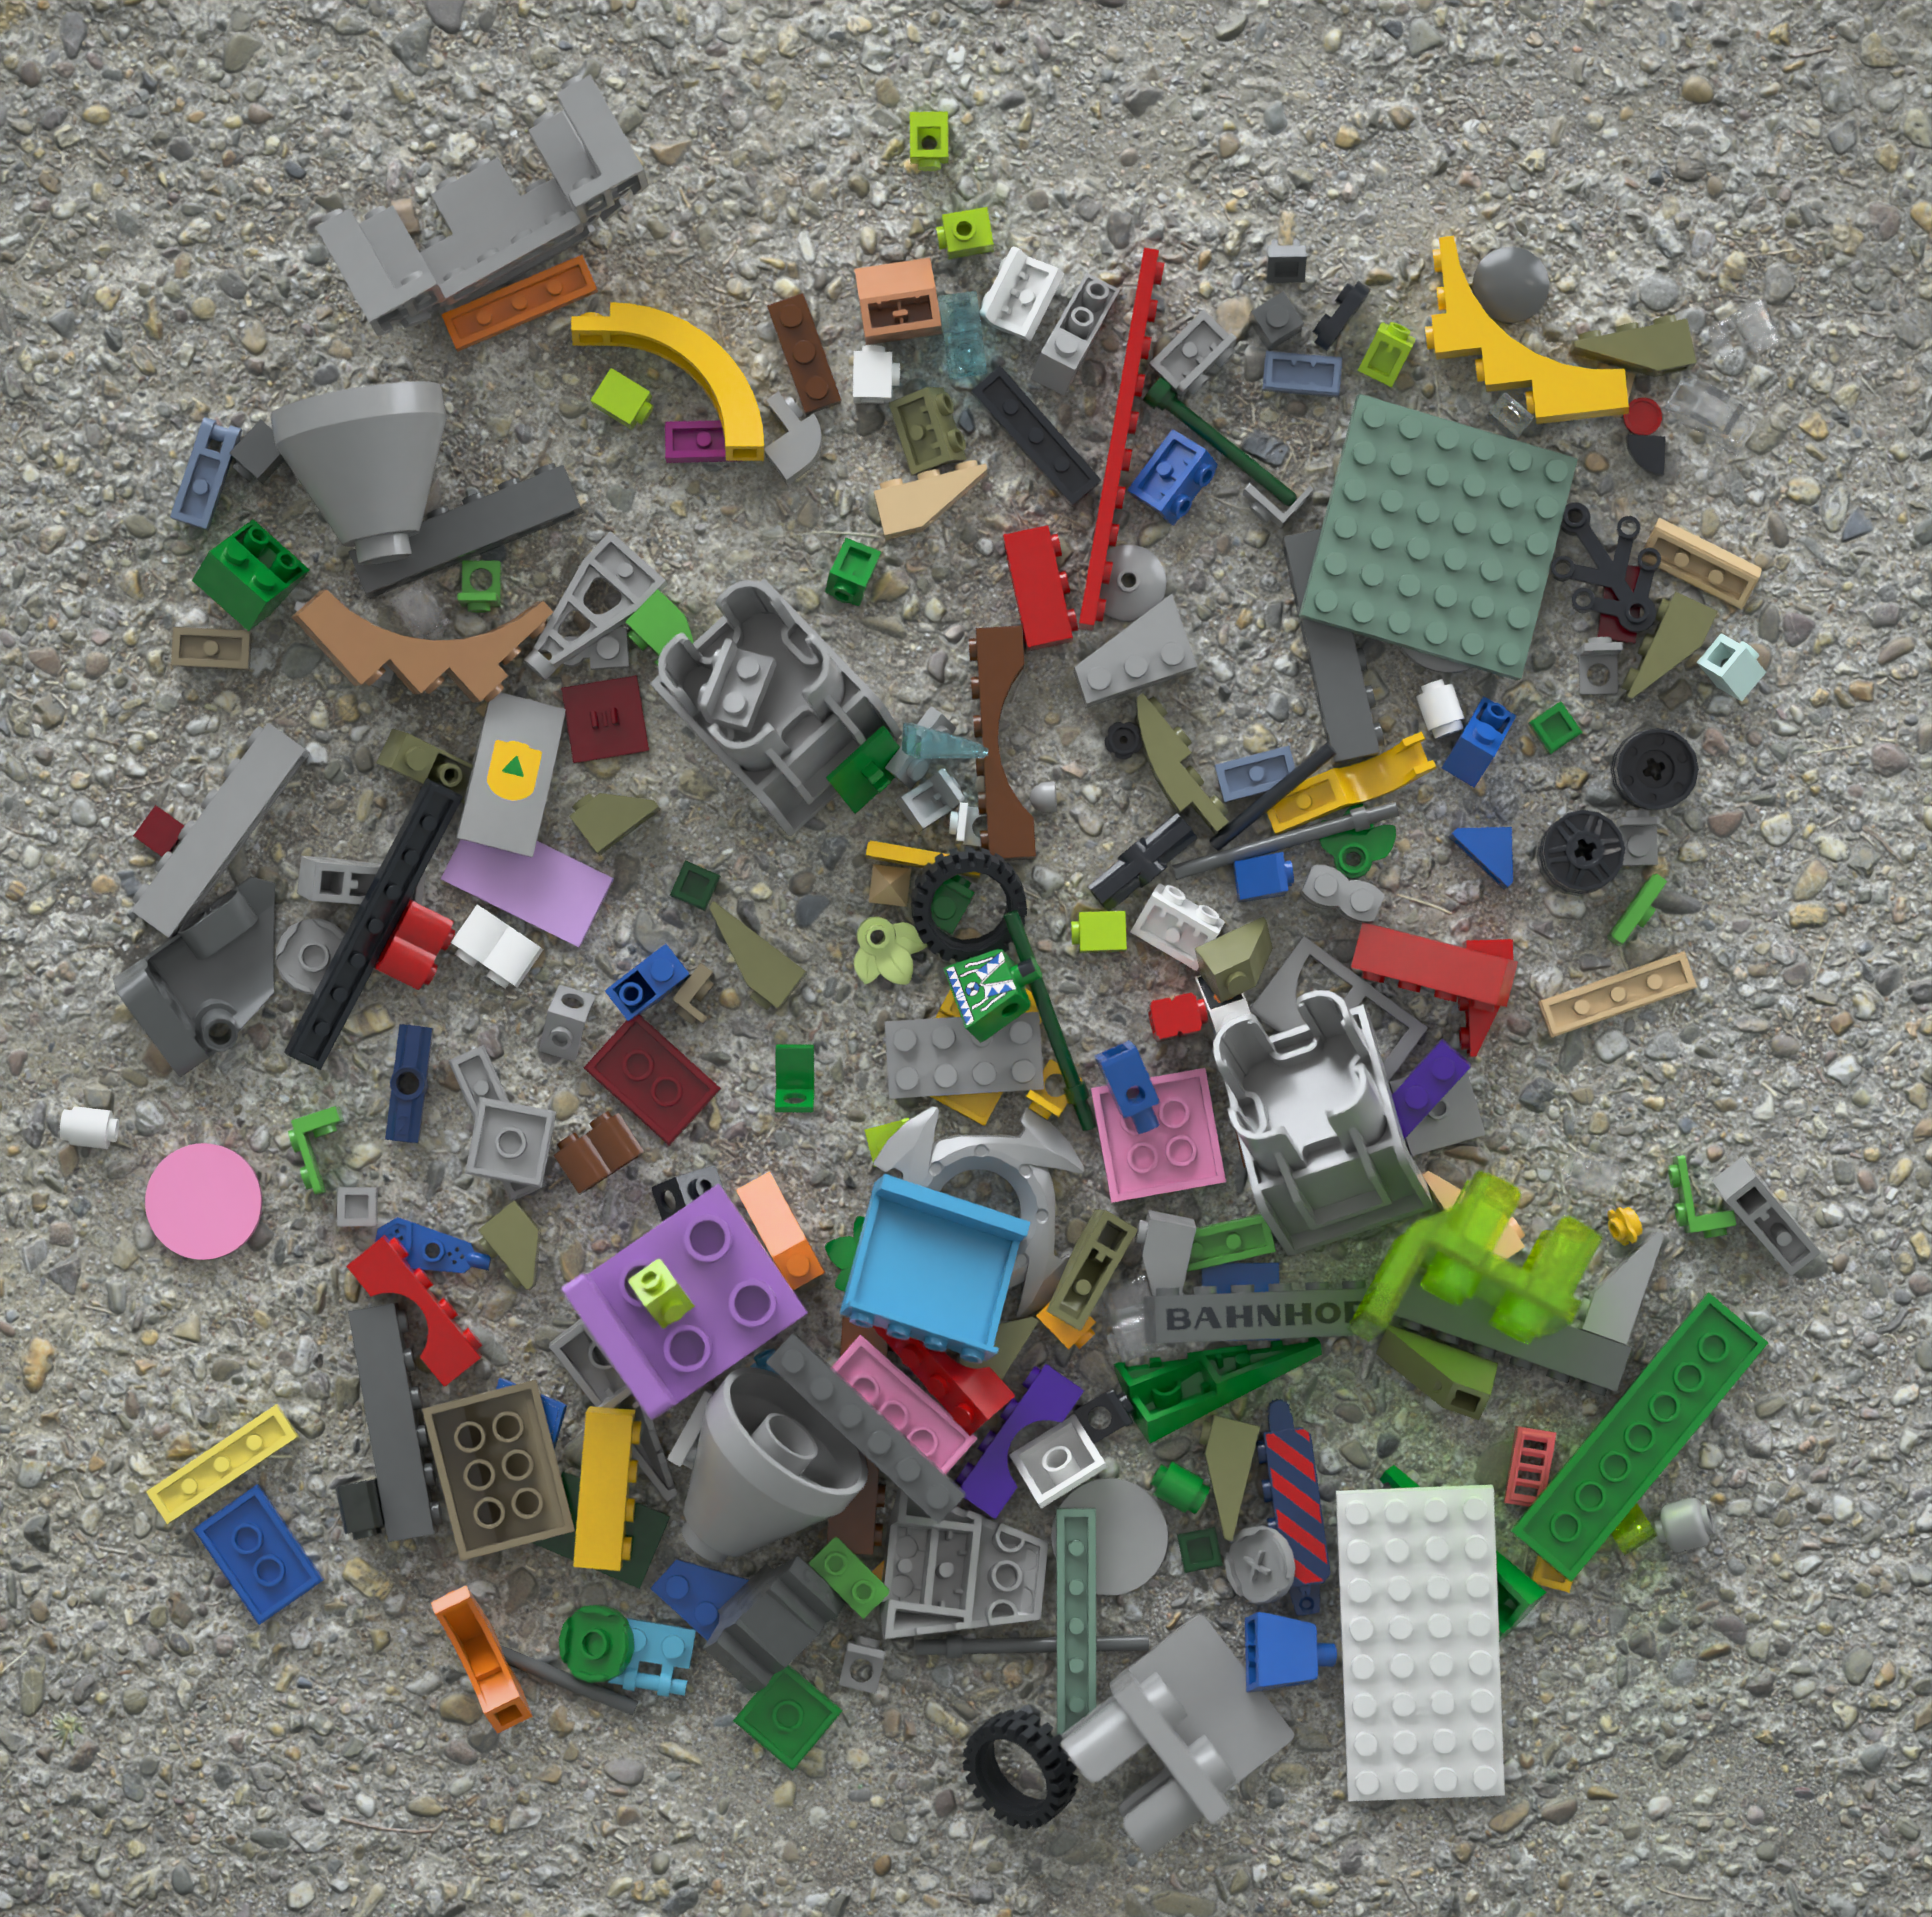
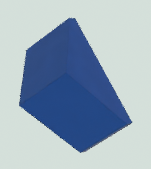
M1512 827L1456 828L1448 836L1503 890L1513 882Z

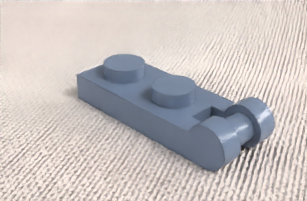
M204 417L170 515L171 519L209 531L233 459L230 452L241 440V428L232 425L229 428L217 425L216 420ZM212 439L223 443L220 452L208 449Z

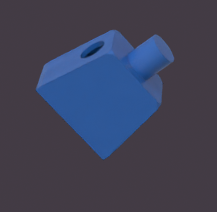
M1128 1040L1094 1055L1122 1117L1127 1118L1131 1116L1138 1134L1158 1127L1160 1124L1152 1106L1157 1105L1160 1101L1137 1047ZM1137 1086L1139 1094L1135 1098L1129 1099L1126 1094L1131 1087Z
M1256 1612L1246 1617V1692L1304 1685L1316 1680L1318 1677V1666H1335L1337 1660L1335 1644L1317 1643V1627L1313 1623L1264 1612Z

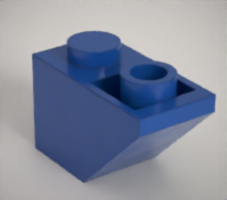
M1483 696L1441 768L1475 788L1495 757L1516 715L1508 711L1503 705Z
M1283 852L1233 863L1238 903L1285 896L1289 891L1288 887L1294 883L1291 860L1284 861Z
M664 944L604 991L629 1022L664 999L686 982L691 975L670 947Z

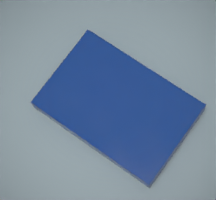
M259 1484L193 1529L258 1625L325 1580Z

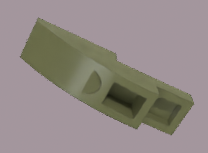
M1143 693L1136 698L1139 735L1147 762L1158 785L1178 815L1191 805L1211 831L1217 834L1229 823L1225 818L1229 811L1216 795L1209 798L1200 786L1204 784V781L1191 765L1185 769L1181 764L1192 753L1188 748L1192 744L1191 740L1179 726H1176L1174 729L1171 728L1163 718L1168 714L1154 696L1148 699Z

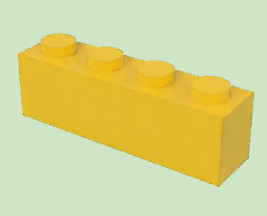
M589 1406L586 1411L573 1567L620 1571L623 1560L630 1561L632 1537H625L626 1522L634 1521L635 1499L629 1498L630 1483H637L639 1460L632 1459L633 1444L640 1445L642 1421H635L636 1410Z

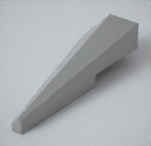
M578 1320L549 1342V1348L595 1407L636 1410L635 1421H642L640 1445L633 1444L632 1457L634 1460H639L638 1465L664 1499L667 1502L670 1501L678 1493L653 1420L649 1418L583 1320Z

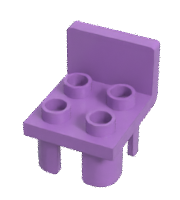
M719 1183L590 1273H582L561 1288L651 1420L664 1414L808 1314L804 1305ZM657 1259L663 1261L695 1306L685 1313L681 1319L671 1323L664 1329L661 1328L645 1308L629 1284L630 1278Z

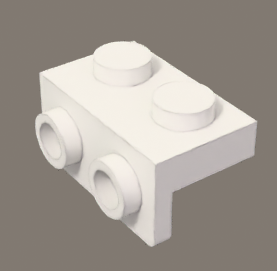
M1012 247L1008 256L1000 263L998 276L991 290L985 294L979 314L993 328L1031 342L1064 273L1059 268L1028 257L1021 249Z

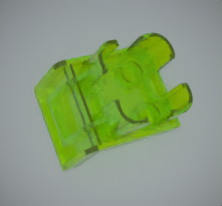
M1477 1170L1471 1180L1466 1179L1452 1207L1427 1219H1420L1406 1229L1404 1234L1398 1236L1393 1241L1346 1330L1368 1342L1385 1331L1416 1271L1421 1266L1427 1270L1419 1284L1424 1290L1458 1307L1462 1306L1465 1299L1471 1300L1473 1296H1476L1496 1307L1489 1320L1491 1326L1519 1342L1530 1345L1534 1337L1541 1339L1544 1334L1550 1336L1572 1324L1583 1301L1573 1297L1598 1250L1603 1237L1571 1216H1564L1558 1220L1553 1231L1544 1230L1538 1235L1522 1268L1494 1254L1493 1250L1521 1199V1192L1516 1186L1487 1172Z

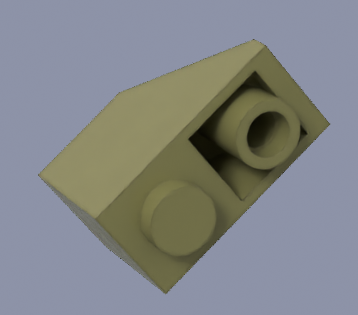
M514 1200L478 1229L483 1236L478 1242L492 1259L498 1255L507 1265L503 1273L517 1289L523 1285L526 1290H531L536 1286L542 1231L519 1202Z

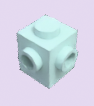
M1722 633L1696 662L1717 688L1741 702L1766 673L1757 661L1759 654L1751 646L1743 641L1739 644Z

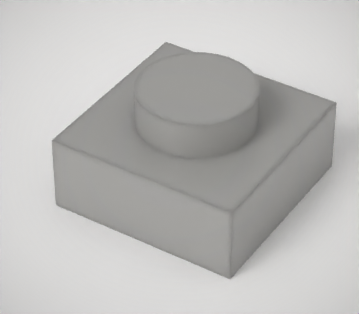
M337 1187V1226H377V1187Z

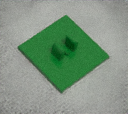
M883 725L826 777L854 814L861 810L878 793H881L895 778L885 767L899 750L900 746Z

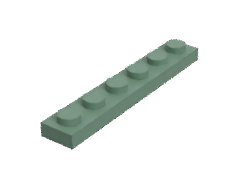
M1056 1508L1057 1735H1062L1096 1708L1095 1508Z

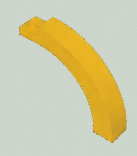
M610 302V316H602L595 312L571 316L573 346H621L640 349L656 354L684 370L702 387L717 411L725 438L726 461H764L763 425L753 391L744 374L730 355L705 332L670 313L631 303Z

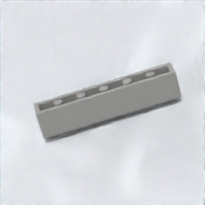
M267 723L264 728L258 726L246 742V745L250 748L241 760L236 757L229 764L223 774L227 779L218 791L212 789L201 804V808L204 811L197 821L190 820L184 826L178 836L181 843L173 854L168 851L163 855L155 867V870L159 872L150 885L145 882L132 899L136 904L131 911L170 939L177 935L181 925L192 917L310 754L309 751L270 723Z

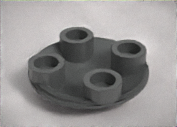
M1503 247L1490 252L1480 261L1473 276L1472 292L1488 316L1511 325L1531 318L1542 308L1549 292V277L1543 263L1530 251L1519 247Z

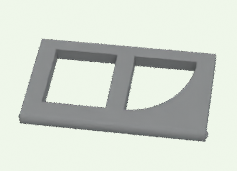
M1303 936L1257 1000L1250 1005V1012L1279 1033L1305 1025L1297 1007L1296 989L1302 966L1310 955L1352 987L1343 999L1348 1009L1357 1007L1366 997L1408 1028L1383 1062L1389 1082L1428 1027Z

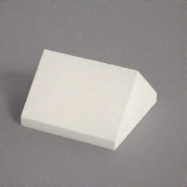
M1075 1414L1009 1454L1041 1508L1107 1468L1106 1463Z

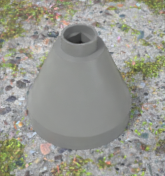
M427 381L368 385L305 398L274 410L270 414L276 448L341 544L346 547H355L358 565L381 564L412 556L409 537L418 534L421 529L447 420L441 385Z
M746 1367L736 1369L725 1378L709 1398L706 1405L684 1505L686 1522L682 1526L683 1538L689 1547L702 1558L711 1562L721 1563L728 1556H743L844 1511L865 1486L868 1477L865 1456L780 1375L760 1368Z

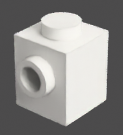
M862 346V351H854L853 403L889 404L892 401V386H900V363H893L892 352H885L884 346Z

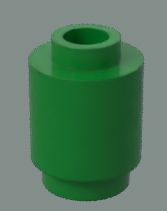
M1173 1461L1170 1462L1168 1467L1160 1464L1150 1482L1152 1486L1156 1487L1153 1492L1154 1496L1183 1513H1186L1188 1510L1196 1514L1210 1491V1487L1203 1484V1478Z

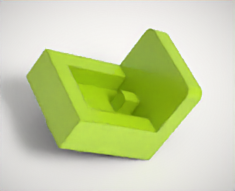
M661 1259L655 1260L629 1279V1284L662 1329L678 1321L685 1313L695 1307Z

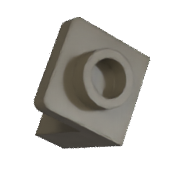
M702 963L698 965L672 999L678 1004L674 1011L691 1025L696 1020H699L702 1024L707 1021L708 1017L692 1006L691 1003L695 998L701 1002L715 985L710 981L714 973Z

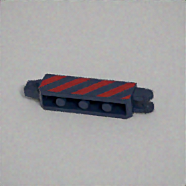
M1276 1398V1400H1272L1269 1403L1268 1410L1266 1411L1268 1412L1269 1431H1262V1440L1256 1442L1258 1463H1266L1268 1479L1261 1480L1264 1503L1271 1502L1273 1518H1267V1527L1277 1530L1287 1540L1293 1552L1295 1574L1289 1594L1295 1614L1297 1616L1309 1615L1320 1612V1583H1324L1331 1574L1311 1434L1302 1427H1294L1292 1413H1290L1291 1408H1289L1290 1404H1287V1401H1283L1281 1398L1280 1400Z

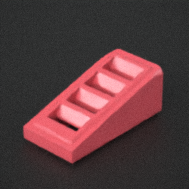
M1515 1426L1504 1503L1530 1507L1548 1485L1556 1432ZM1524 1440L1543 1442V1450L1523 1447ZM1521 1455L1542 1458L1541 1466L1521 1463ZM1518 1471L1539 1473V1479L1535 1481L1517 1478ZM1517 1485L1536 1488V1496L1515 1493V1487Z

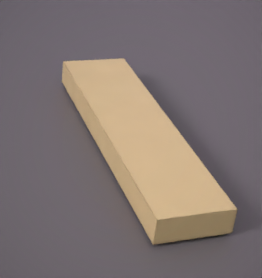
M1685 951L1538 1001V1005L1550 1038L1692 990L1697 988Z

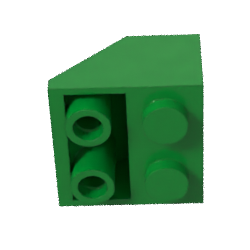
M252 519L208 552L192 581L245 629L250 631L274 612L308 574L310 569Z

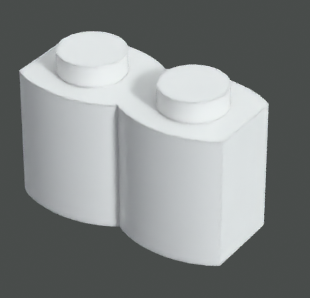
M478 904L451 942L458 947L455 953L457 957L472 967L479 961L490 969L486 976L505 989L509 983L518 988L544 950Z

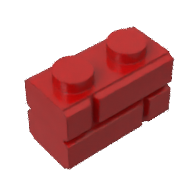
M1192 992L1174 996L1172 1000L1168 997L1151 1001L1147 1009L1153 1039L1157 1043L1175 1039L1177 1035L1180 1038L1195 1035L1201 1030L1202 1024L1208 1022L1204 999L1197 1000Z

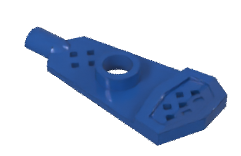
M399 1217L377 1229L375 1242L383 1235H386L389 1240L396 1237L408 1251L409 1256L405 1260L412 1269L420 1267L422 1270L466 1273L471 1267L489 1271L491 1257L487 1254L475 1252L470 1242ZM431 1243L437 1244L440 1248V1253L436 1258H430L426 1254V1248Z

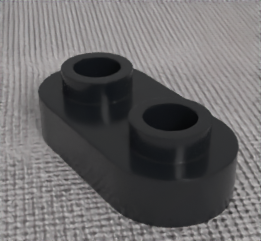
M1360 281L1355 286L1347 283L1335 300L1340 305L1332 317L1325 313L1314 328L1313 333L1318 336L1314 343L1327 352L1363 304L1371 289Z

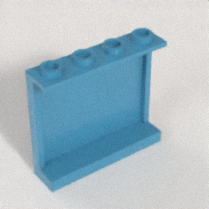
M884 1174L873 1186L840 1314L850 1317L849 1321L860 1327L871 1328L875 1325L887 1329L886 1333L897 1339L907 1340L912 1337L924 1341L923 1345L931 1350L943 1352L949 1349L961 1353L960 1358L968 1362L983 1363V1361H988L998 1352V1348L993 1346L1019 1244L1027 1237L1031 1222Z

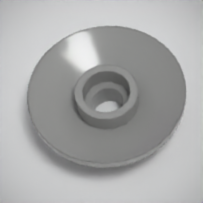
M1120 545L1107 550L1106 561L1113 562L1109 585L1101 584L1099 598L1106 599L1104 613L1116 620L1136 621L1163 600L1166 591L1164 568L1152 552L1137 545ZM1126 574L1133 575L1136 579V584L1131 588L1124 587L1121 583V578Z

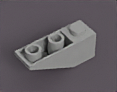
M1086 272L1043 347L1030 379L1065 396L1113 306L1120 289Z

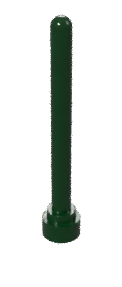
M1162 376L1142 399L1152 409L1157 407L1162 412L1164 409L1169 411L1286 506H1291L1297 500V495L1178 400L1175 397L1177 393L1171 389L1172 385Z

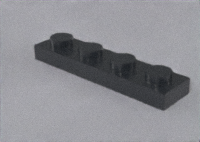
M1001 366L997 367L971 390L973 396L1071 507L1075 506L1101 483L1098 475Z

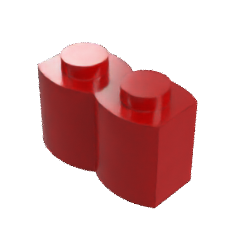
M410 899L374 968L417 990H420L423 984L428 986L438 968V965L434 963L440 949L446 951L454 938L455 930L451 929L454 921Z

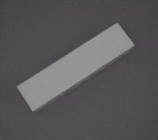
M485 1045L448 1060L474 1120L476 1119L480 1097L510 1103ZM545 1180L543 1183V1188L547 1186ZM502 1181L511 1202L542 1189Z

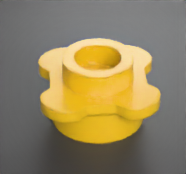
M1619 1207L1616 1209V1212L1614 1210L1608 1211V1228L1613 1238L1623 1246L1628 1245L1629 1241L1632 1244L1637 1242V1236L1642 1234L1643 1229L1635 1211L1630 1207L1624 1209Z

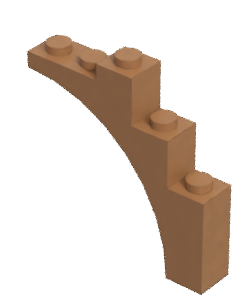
M325 589L312 597L292 618L354 686L362 685L364 682L368 686L372 685L385 673L386 670L382 666L386 663L413 694H421L423 691L427 694L432 693L444 682L445 678L442 674L445 672L473 703L481 702L483 699L488 703L504 689L501 682L508 677L498 664L502 662L504 665H507L522 651L518 645L528 636L534 639L540 635L548 623L546 619L553 611L544 601H539L532 604L513 620L486 633L464 639L433 641L406 637L377 627L350 611Z

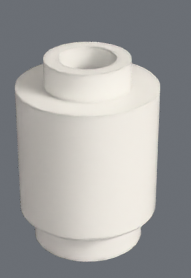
M1443 679L1421 686L1423 693L1416 696L1427 730L1433 732L1434 738L1438 739L1463 730L1464 727L1461 720L1465 718L1453 684L1445 685Z
M74 1107L73 1110L64 1109L60 1123V1140L69 1141V1144L74 1146L108 1149L110 1142L117 1141L119 1119H113L112 1111Z

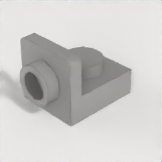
M1649 810L1626 811V817L1616 820V826L1622 833L1625 845L1622 866L1658 865L1657 826L1660 825L1658 816L1650 817Z

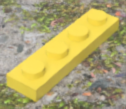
M276 1404L156 1484L146 1493L165 1522L169 1524L298 1438L299 1435L279 1405Z

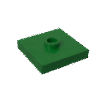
M788 1665L785 1669L775 1673L765 1688L753 1695L734 1718L733 1722L793 1771L841 1714L843 1709L792 1666Z

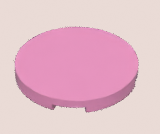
M207 1143L182 1147L164 1158L150 1177L145 1195V1209L148 1222L156 1237L167 1248L181 1256L199 1260L226 1256L243 1246L253 1235L259 1224L262 1214L260 1181L251 1165L242 1156L229 1148Z

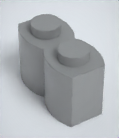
M1313 865L1300 892L1301 897L1309 904L1321 909H1335L1343 918L1356 924H1362V922L1371 924L1375 920L1384 899V894L1374 885L1360 880L1349 881L1340 871L1325 865Z

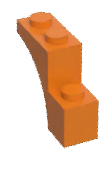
M467 1586L451 1591L431 1602L436 1617L447 1633L466 1670L483 1713L497 1734L533 1717L521 1684L506 1662L494 1627Z

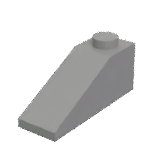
M301 856L297 894L311 901L361 904L382 864L338 858ZM424 871L410 898L421 905L426 871Z
M1743 1156L1712 1180L1725 1201L1790 1276L1821 1253Z
M1148 1210L1146 1221L1139 1220L1135 1243L1141 1244V1253L1152 1295L1156 1296V1288L1179 1287L1180 1295H1182L1196 1232L1195 1221L1192 1218Z
M1652 1232L1590 1292L1588 1299L1582 1297L1575 1315V1319L1580 1320L1578 1329L1627 1345L1665 1234Z

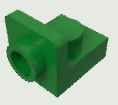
M845 538L829 572L825 593L833 596L839 602L860 606L867 585L879 562L881 551Z
M958 874L941 884L935 891L931 903L932 918L937 927L953 935L975 896V892L969 889L972 883Z

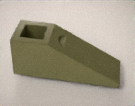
M1676 315L1656 318L1653 320L1654 325L1639 328L1637 322L1623 324L1615 328L1616 333L1601 335L1600 330L1579 334V340L1574 341L1570 346L1571 354L1651 377L1692 370L1697 363L1688 319L1676 320Z
M1675 592L1669 600L1662 598L1656 610L1655 620L1659 621L1653 635L1648 632L1645 634L1637 651L1638 654L1643 656L1637 670L1630 667L1621 688L1627 691L1623 701L1627 703L1698 650L1702 646L1718 611L1678 592Z
M392 728L376 763L421 785L428 778L462 795L463 798L460 803L465 804L464 799L473 765L411 734Z
M1388 1324L1376 1354L1442 1408L1480 1420L1491 1396L1498 1363Z

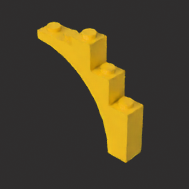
M1439 237L1440 249L1433 250L1435 273H1443L1444 286L1436 287L1439 310H1446L1447 313L1431 315L1432 326L1425 327L1427 350L1435 349L1437 360L1482 355V358L1475 359L1477 382L1485 381L1486 392L1533 387V391H1525L1527 414H1535L1536 424L1629 414L1625 369H1589L1562 364L1536 354L1511 338L1487 315L1472 293L1459 262L1455 237Z

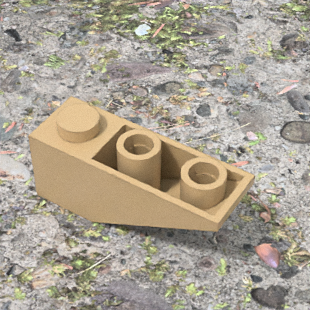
M971 460L956 464L954 466L955 471L940 474L939 469L919 473L917 475L918 480L903 483L902 479L898 478L880 483L881 489L874 491V498L885 541L923 532L987 475L986 463L978 465L977 460Z

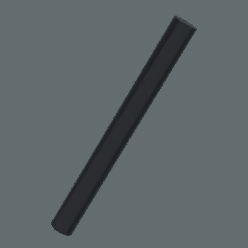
M1326 742L1210 838L1209 842L1218 852L1333 758L1337 754L1334 748Z

